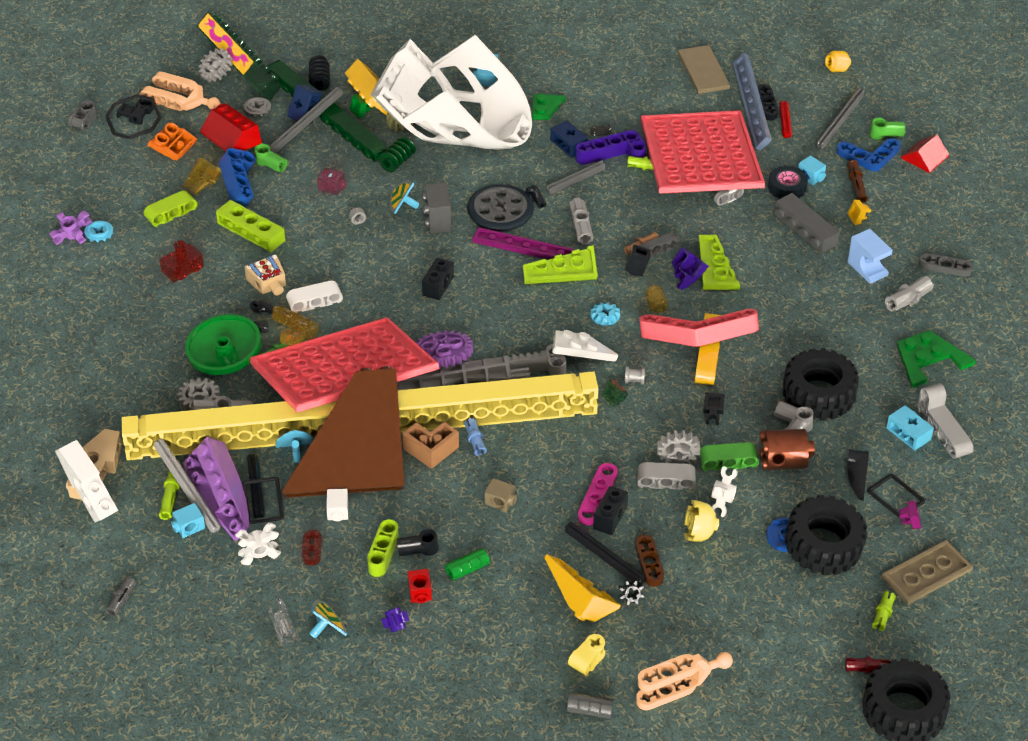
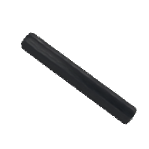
M256 454L248 455L249 479H260L258 456ZM261 483L250 484L254 517L263 518L265 513Z

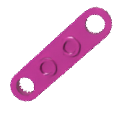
M604 463L598 467L578 511V520L581 524L593 525L594 513L608 487H613L617 478L618 470L615 465ZM605 470L612 471V474L605 475L602 472ZM591 513L593 517L585 518L583 514Z

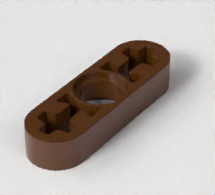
M640 535L636 539L635 549L643 575L646 577L645 582L653 587L659 586L663 583L664 571L654 539L649 535ZM642 543L648 545V551H645V547ZM647 558H651L655 560V562L652 564H648L644 562V560ZM652 570H654L655 576L658 578L654 579V577L651 576Z

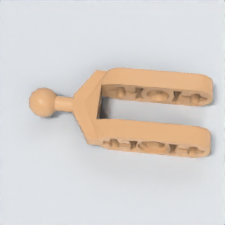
M161 71L157 72L152 78L155 86L189 96L186 98L182 95L151 86H145L140 92V95L154 99L157 105L161 104L164 107L178 111H188L201 104L207 105L209 109H214L221 104L216 97L204 98L202 86L198 85L195 81Z
M720 652L716 659L708 662L700 654L694 656L684 654L640 671L637 684L641 690L638 691L636 696L637 706L642 710H650L691 694L696 686L703 683L711 670L718 667L722 669L729 668L733 663L732 656L728 652ZM670 671L673 675L664 676L662 672ZM681 682H684L685 684L689 683L688 687H686L685 685H681ZM668 689L671 693L667 695L662 694L660 690ZM642 697H645L646 699H650V702H647L646 700H642Z

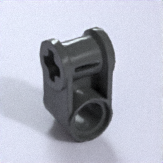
M82 101L69 116L68 125L72 128L78 127L82 131H86L97 118L94 101Z

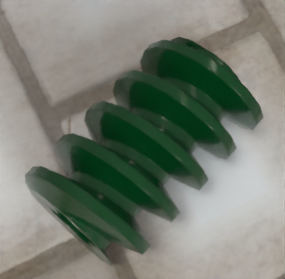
M398 138L380 154L379 162L381 167L390 173L394 172L395 169H398L403 162L407 161L416 152V147L408 138Z

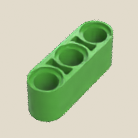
M750 442L707 445L700 449V460L704 471L713 469V471L722 470L724 466L733 469H743L749 466L755 468L759 464L756 447Z

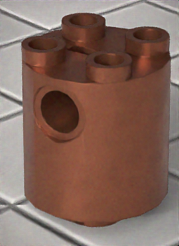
M805 429L760 431V442L763 443V448H759L760 460H762L763 470L808 467V460L815 454V446L813 440H808Z

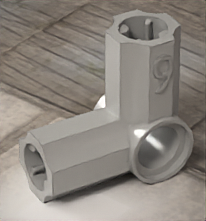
M783 401L778 403L774 416L790 423L785 430L805 429L806 432L812 430L813 410L806 406L798 408Z

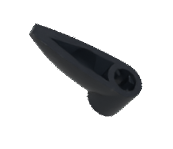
M849 449L847 462L849 481L857 497L864 501L869 451Z

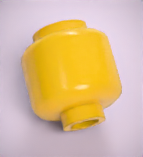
M831 51L825 58V65L831 72H844L851 64V59L846 51Z

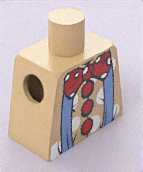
M277 255L244 266L246 280L260 293L266 294L272 291L276 296L283 293V287L286 286L285 273Z

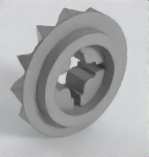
M254 97L244 103V111L249 116L254 115L256 117L260 115L262 117L263 114H268V111L271 110L270 101L262 97Z

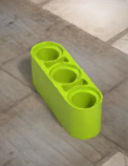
M183 190L150 204L145 208L144 216L154 227H158L157 225L165 224L174 220L173 218L183 216L189 213L188 211H194L198 203L187 191Z
M387 519L381 522L368 553V572L374 577H380L386 573L396 548L399 532L398 524L394 520Z

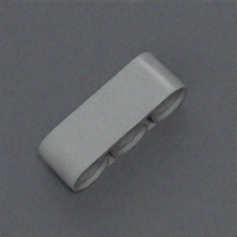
M644 462L638 466L637 483L640 488L663 489V487H667L669 489L683 490V488H689V490H692L696 486V469L691 464Z

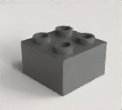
M446 182L425 184V192H422V200L425 203L422 206L423 216H427L425 217V227L429 228L430 234L451 232V204Z

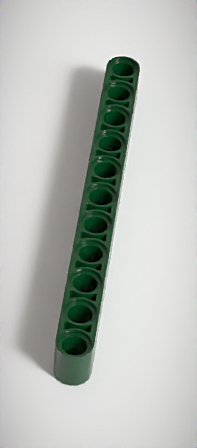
M277 60L264 67L265 75L270 77V80L275 84H279L280 88L286 93L289 92L291 97L294 95L296 85L308 84L315 88L281 60ZM324 94L321 95L320 101L325 97ZM335 103L318 116L327 126L330 125L333 131L341 134L343 139L351 142V145L358 151L361 150L364 156L372 159L373 163L378 161L380 154L388 148L383 141Z

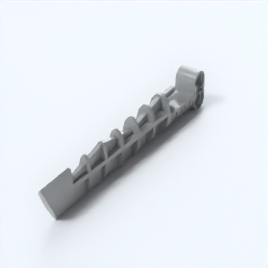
M550 344L541 353L535 351L534 354L528 352L526 353L527 355L520 353L519 356L513 354L512 357L506 355L497 358L462 362V364L456 363L455 367L449 365L447 369L442 366L438 370L397 382V389L407 390L448 386L456 383L467 384V382L474 381L490 382L530 378V373L548 371L549 376L567 374L565 355L554 354L552 352L554 346Z

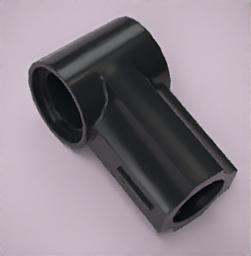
M432 529L422 530L416 536L397 538L399 557L418 553L431 556L436 554L439 549L437 534Z

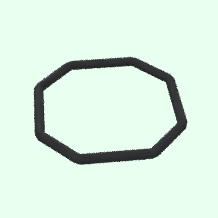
M134 95L114 102L105 118L113 135L133 139L152 132L159 123L161 114L154 99L142 95ZM135 98L151 101L158 118L150 129L131 136L115 132L109 116L116 105Z

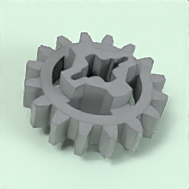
M215 48L214 52L209 51V55H204L205 59L200 60L202 64L198 66L200 68L198 72L208 82L212 80L216 82L217 78L222 80V76H227L226 72L231 71L229 66L233 65L231 62L233 58L227 50Z
M200 377L197 378V381L190 379L189 384L184 382V388L179 387V393H177L180 407L183 406L184 411L191 410L192 400H215L220 396L219 387L214 384V381L208 382V378L201 381Z
M674 430V434L667 432V437L661 436V441H657V455H660V460L665 459V463L683 464L686 462L690 464V459L696 460V455H700V441H698L697 436L693 437L691 432L685 434V430L681 433Z

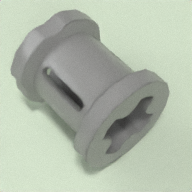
M626 366L625 383L640 382L641 385H644L645 368L630 369Z

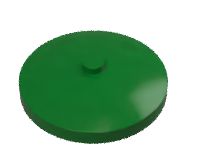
M223 314L211 317L198 324L187 337L185 351L190 364L196 370L209 375H225L239 371L249 365L250 358L258 355L260 352L262 338L257 325L249 318L236 314Z

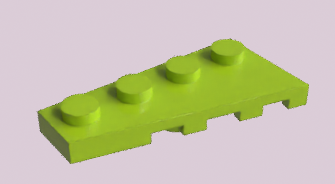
M699 235L700 259L709 266L702 274L703 290H740V283L735 278V272L731 269L728 258L725 257L724 249L718 236Z
M588 246L587 249L581 251L577 249L563 256L562 254L556 255L553 259H542L523 265L524 284L597 279L594 246Z

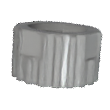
M353 208L350 211L349 217L353 224H361L366 221V214L362 208Z

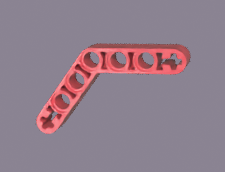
M744 309L697 322L651 314L643 315L639 318L642 338L696 347L750 334L759 330L758 312L755 309Z

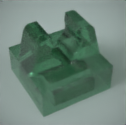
M610 379L601 395L612 407H616L626 399L628 393L615 379Z

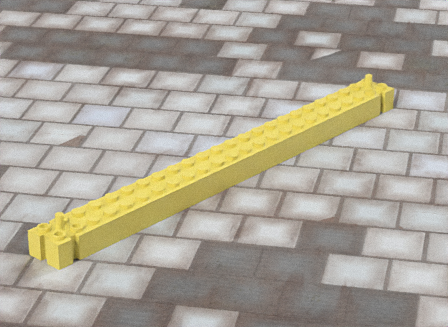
M595 371L579 373L577 377L576 374L572 373L398 390L400 430L403 433L413 424L418 423L429 431L434 430L443 422H446L453 428L465 427V421L469 424L468 419L470 418L476 419L477 425L480 426L571 417L579 413L582 415L597 414L598 404L596 399H598V385ZM286 401L148 414L140 416V419L138 416L122 417V437L125 445L126 459H143V456H151V458L160 457L154 448V442L159 439H163L174 456L191 454L206 437L224 442L228 450L276 446V440L280 436L293 430L309 433L315 438L337 401L298 413Z

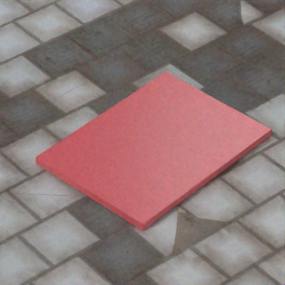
M740 110L640 116L659 194L765 188V181Z
M388 317L250 358V364L297 413L337 401L355 372L360 371L361 368H372V370H380V367L390 366L392 369L396 368L397 382L439 369V363Z

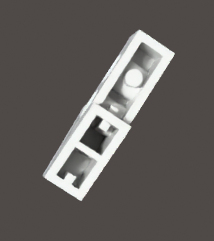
M77 440L55 451L72 487L76 488L94 522H98L118 511L99 477V471Z

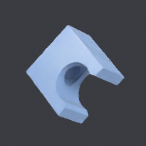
M871 229L852 236L848 263L871 284L888 276L889 272L883 267L880 260L892 255L893 250Z

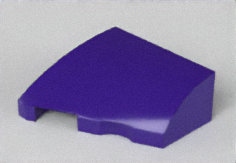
M681 247L672 260V265L675 268V277L680 278L681 281L677 288L680 290L687 288L709 267L684 247Z

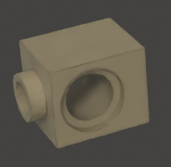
M493 478L485 490V504L507 512L510 505L514 506L516 503L515 485Z

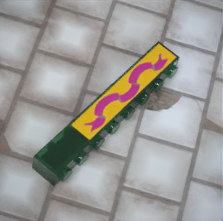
M208 11L196 27L218 50L221 48L227 50L233 58L231 61L233 63L232 66L259 95L267 100H271L283 86L278 81L279 77L272 72L270 73L271 69L264 63L262 64L263 60L253 55L255 52L248 46L246 47L247 43L237 38L239 35L232 29L230 30L231 26L224 21L222 22L223 18L219 14H212Z

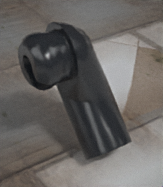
M534 185L528 186L526 194L533 198L539 209L546 207V202L538 188Z

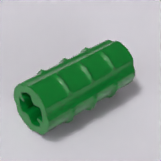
M482 547L446 563L445 571L450 579L454 581L489 565L490 559Z

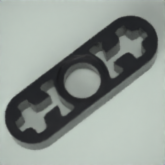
M761 84L757 88L766 120H775L778 117V107L772 88L769 85Z

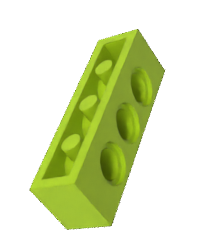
M229 200L216 210L217 223L269 252L274 251L285 242L284 228L232 200Z

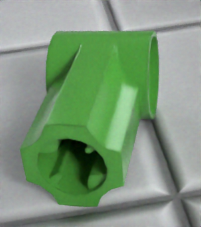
M879 117L872 120L869 136L872 139L881 140L884 137L905 135L904 122H887Z
M259 144L255 147V158L258 165L268 166L280 173L285 170L288 164L287 159L272 152L269 145Z

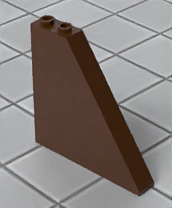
M390 366L380 367V370L361 368L360 371L355 372L283 488V498L327 495V489H347L348 493L404 489L396 368L392 369Z

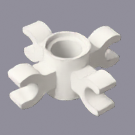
M726 466L721 470L722 481L716 480L711 495L712 498L717 499L716 504L712 506L714 511L717 507L722 509L721 517H724L727 513L726 502H733L737 487L732 485L731 482L732 479L736 478L738 471L734 469L733 474L728 476L726 474Z
M267 523L263 531L255 530L248 533L245 530H240L235 535L241 539L238 545L246 547L238 552L239 556L244 557L240 561L241 564L250 565L253 558H262L266 555L276 558L281 554L280 551L275 549L278 543L271 541L275 540L279 535L278 532L273 531L276 527L275 524Z

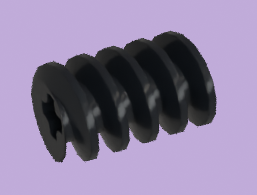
M316 55L309 61V83L317 90H326L330 86V64L325 56Z

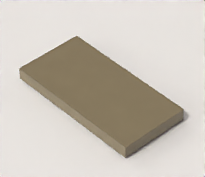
M709 45L678 50V56L698 94L730 89V84Z
M944 540L882 573L881 578L909 605L972 571L973 566L947 540Z

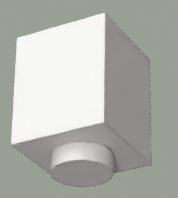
M327 489L328 520H348L347 489Z

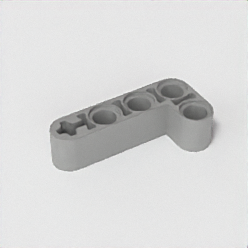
M938 383L922 388L918 400V411L923 414L924 420L934 427V434L938 439L942 440V445L950 456L955 459L973 453L972 441L945 406L946 390L944 386Z

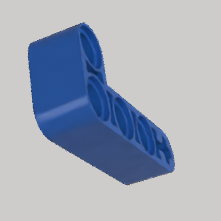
M228 148L219 160V167L230 200L246 208L254 197L246 173L256 159L248 151Z

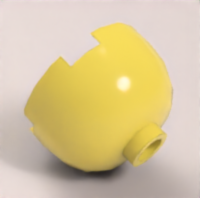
M691 500L693 506L688 505L684 525L688 527V533H684V537L688 541L702 542L711 537L714 530L717 531L719 519L716 518V513L712 506L701 501Z

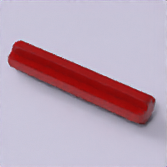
M781 101L779 109L782 135L784 138H791L792 127L789 103Z

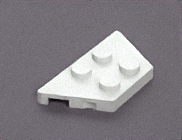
M556 330L553 336L554 348L552 352L554 354L606 361L617 360V353L585 332L573 333L569 330Z

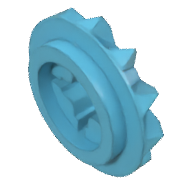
M94 221L85 227L84 234L90 242L94 240L97 243L100 240L105 242L106 238L110 239L111 234H114L113 226L106 221Z
M600 302L599 305H594L593 309H591L590 316L597 324L612 325L620 319V309L616 308L615 304L610 305L609 302L606 304Z

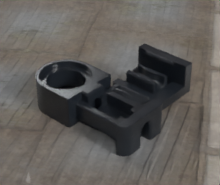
M139 99L136 103V108L123 103L116 114L117 118L121 115L129 117V122L141 125L143 124L144 116L150 114L154 107L151 101Z

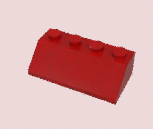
M227 103L219 104L216 108L211 109L200 130L203 136L225 152L228 148L245 151L262 144L258 125Z

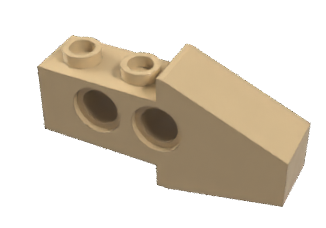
M104 429L82 447L99 471V477L102 482L107 472L116 473L122 446L119 431ZM68 479L66 489L69 492L70 498L82 500L76 488L72 487Z

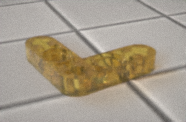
M273 307L272 319L288 326V328L281 330L279 338L281 343L295 345L318 335V323L285 307Z

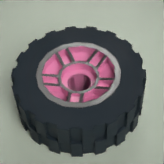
M794 166L775 168L769 175V192L773 196L778 197V199L791 193L800 198L807 191V175L804 171Z

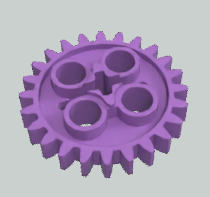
M445 330L443 333L439 331L436 334L430 333V336L423 335V339L418 338V342H416L439 363V369L442 366L447 369L449 365L455 367L456 363L462 364V360L467 361V357H471V353H473V343L470 337H467L466 334L461 335V332L455 334L454 330L450 333H447V330Z

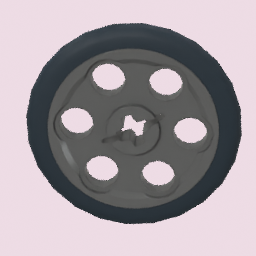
M495 184L479 189L471 196L467 204V212L470 218L482 228L493 231H509L521 227L529 221L534 211L533 201L524 190L506 184ZM503 194V195H505V196H504V197H498L497 195ZM482 200H489V202L484 203ZM484 211L489 212L488 214H481ZM514 212L520 213L519 215H512ZM497 218H503L504 220H502V221H497L496 219H497Z

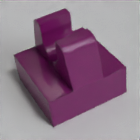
M908 501V506L899 510L901 524H912L913 529H920L921 522L916 501Z

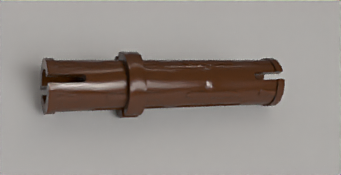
M850 160L847 166L856 200L866 202L868 197L862 180L863 173L859 169L858 161Z

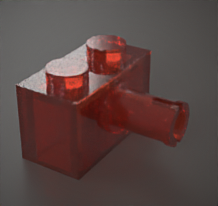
M182 240L174 243V252L159 259L161 272L173 283L184 279L193 272H198L204 267L202 254L190 243L186 245Z

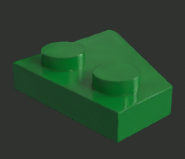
M534 94L532 119L549 120L553 113L559 109V106L566 102V95Z

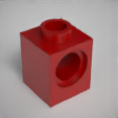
M428 569L407 571L411 603L431 601L432 589Z

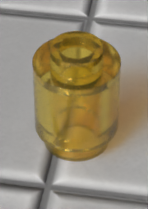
M651 286L645 292L650 309L654 313L666 311L668 301L662 287Z

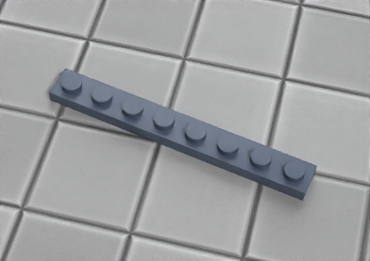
M743 52L733 62L755 148L762 150L772 139L749 55Z

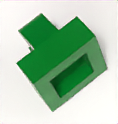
M357 94L353 95L349 110L357 118L364 117L365 113L370 112L371 107Z

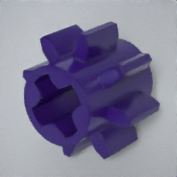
M396 607L384 612L386 617L381 619L384 629L390 627L391 632L406 628L405 622L409 621L407 611L401 612L400 607Z

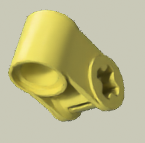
M599 634L588 636L578 649L573 651L569 657L568 665L583 675L588 676V672L593 671L595 666L605 656L604 638Z

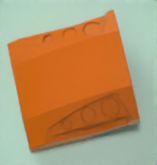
M167 123L164 129L148 142L147 146L170 157L172 160L178 161L195 144L197 138L185 129L179 128L176 124Z

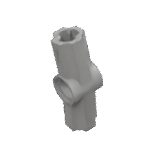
M925 276L910 285L903 284L896 293L886 297L885 304L887 309L892 312L907 305L913 307L912 305L914 303L917 304L922 296L933 290L934 285L931 279Z

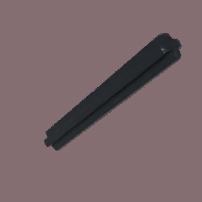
M569 522L565 526L567 534L632 582L635 578L637 586L645 582V575L576 524Z

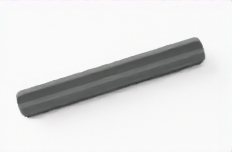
M598 161L547 185L546 192L552 195L604 171L605 164L602 161Z

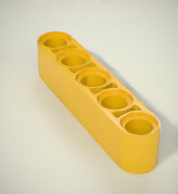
M705 313L704 320L721 315ZM720 341L700 346L695 383L714 385Z

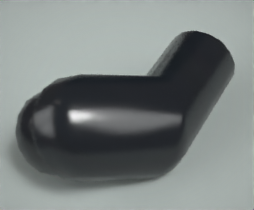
M253 300L250 303V308L256 313L268 312L275 316L279 310L266 300Z

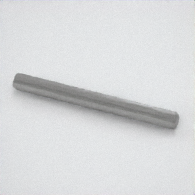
M163 439L156 440L154 448L190 502L196 504L210 532L215 533L219 531L220 523Z

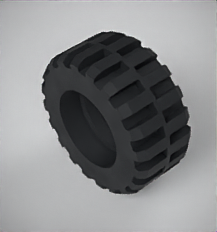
M814 348L808 352L805 350L791 358L786 365L783 396L788 404L798 408L804 406L813 410V420L815 418H820V420H826L827 418L835 419L838 415L846 414L855 403L859 383L858 371L854 364L847 360L846 356L843 354L839 355L836 351H826L824 348L820 350ZM820 380L828 382L833 386L823 388L808 382Z
M818 495L816 498L810 497L805 501H801L792 510L784 539L788 553L792 554L793 560L799 562L802 568H808L813 573L821 572L822 575H829V573L836 575L841 574L842 570L844 572L850 570L851 566L857 564L861 557L868 532L866 531L867 525L863 520V516L860 512H856V508L852 504H846V501L843 499H835V496L824 497V495ZM815 528L828 529L836 533L841 538V541H823L813 535L810 530Z
M895 659L888 661V664L883 663L872 671L870 678L867 680L862 704L864 717L868 718V725L871 728L875 726V732L879 736L884 734L888 741L893 739L898 741H930L931 736L933 738L936 737L940 730L943 729L947 718L951 696L946 681L944 679L941 680L942 676L937 671H932L931 666L927 664L924 666L917 660L911 662L908 659H901V661ZM894 693H908L919 698L925 706L916 710L903 709L893 704L888 696Z

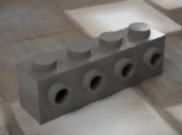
M793 193L776 201L774 215L821 254L838 245L840 232Z

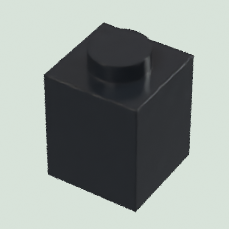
M634 244L627 259L625 271L631 275L643 276L650 259L651 250Z

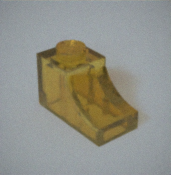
M199 157L182 187L196 196L199 195L205 187L216 183L221 174L220 167Z

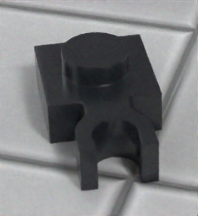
M705 393L704 413H708L706 424H709L710 419H715L716 425H719L718 414H723L725 394Z

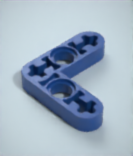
M890 138L873 153H870L849 142H840L837 145V154L849 161L857 160L860 166L870 171H879L899 152L901 144L899 140Z

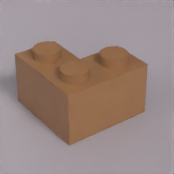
M443 422L431 432L415 423L402 433L403 449L431 469L459 448V431L446 422Z

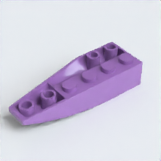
M206 437L182 464L188 477L218 522L231 538L237 541L239 538L235 535L240 530L247 531L249 529V514L243 486L225 443Z

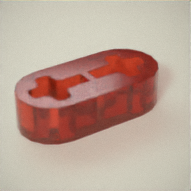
M317 530L307 531L303 536L302 544L303 562L306 565L313 566L320 562L322 552V536ZM311 538H315L314 544H310ZM310 551H314L313 558H309Z

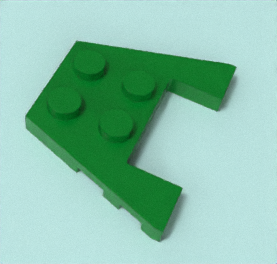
M930 330L897 341V348L912 388L927 383L928 378L919 368L950 358L960 370L972 367L976 363L975 359Z

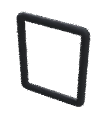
M889 474L867 491L897 517H899V513L872 492L890 478H893L920 500L917 503V508L925 503L923 497L894 474Z
M278 477L243 481L242 486L247 502L249 524L284 519ZM275 481L280 516L251 520L246 485Z

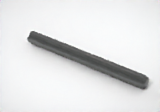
M335 87L270 144V150L274 153L281 150L343 95L342 90L339 87Z
M856 89L816 141V148L824 149L864 97V89Z

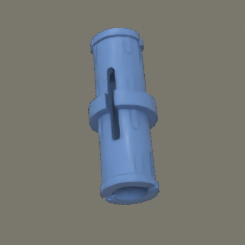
M470 418L468 419L469 424L467 421L464 422L468 432V441L472 444L476 456L483 455L481 450L486 454L487 449L483 442V433L479 431L476 419Z

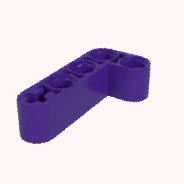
M628 130L578 143L576 145L575 160L577 163L584 165L627 154L628 157L644 158L646 155V144L638 132Z

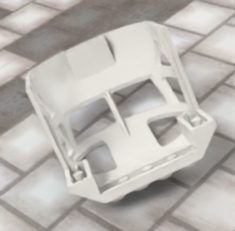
M476 35L434 63L409 39L390 59L371 93L373 99L397 122L415 136L428 142L502 150L511 149L523 144L531 133V111L521 86L509 70ZM458 67L470 82L474 92L454 90L440 68ZM469 67L489 70L493 72L498 80L489 88L484 89L469 70ZM431 76H434L443 92L430 101L425 102L418 96V92L423 84ZM460 101L481 104L479 123L459 103ZM410 123L419 125L436 135V137L429 138L423 135ZM454 131L469 132L471 135L459 139L452 134Z

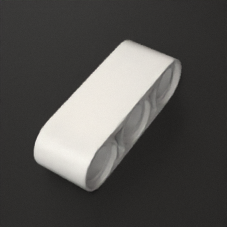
M335 281L290 290L286 295L293 313L312 310L319 306L333 305L332 303H340L343 300L342 293Z

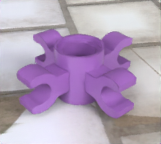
M82 211L76 219L73 216H65L63 212L55 215L59 219V224L62 228L51 231L49 235L53 238L52 241L56 245L62 243L66 237L71 240L76 239L79 244L86 241L80 229L92 223L86 211Z

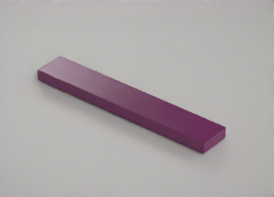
M478 227L472 238L474 243L547 260L553 259L556 255L570 254L575 250Z

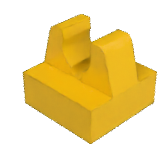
M854 200L847 214L853 224L858 225L861 224L862 220L867 219L866 213L871 212V209L860 200Z

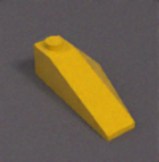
M546 554L544 558L568 606L575 612V617L582 621L587 619L595 622L620 608L621 605L605 591H599L593 587L594 583L579 576V572L567 563Z

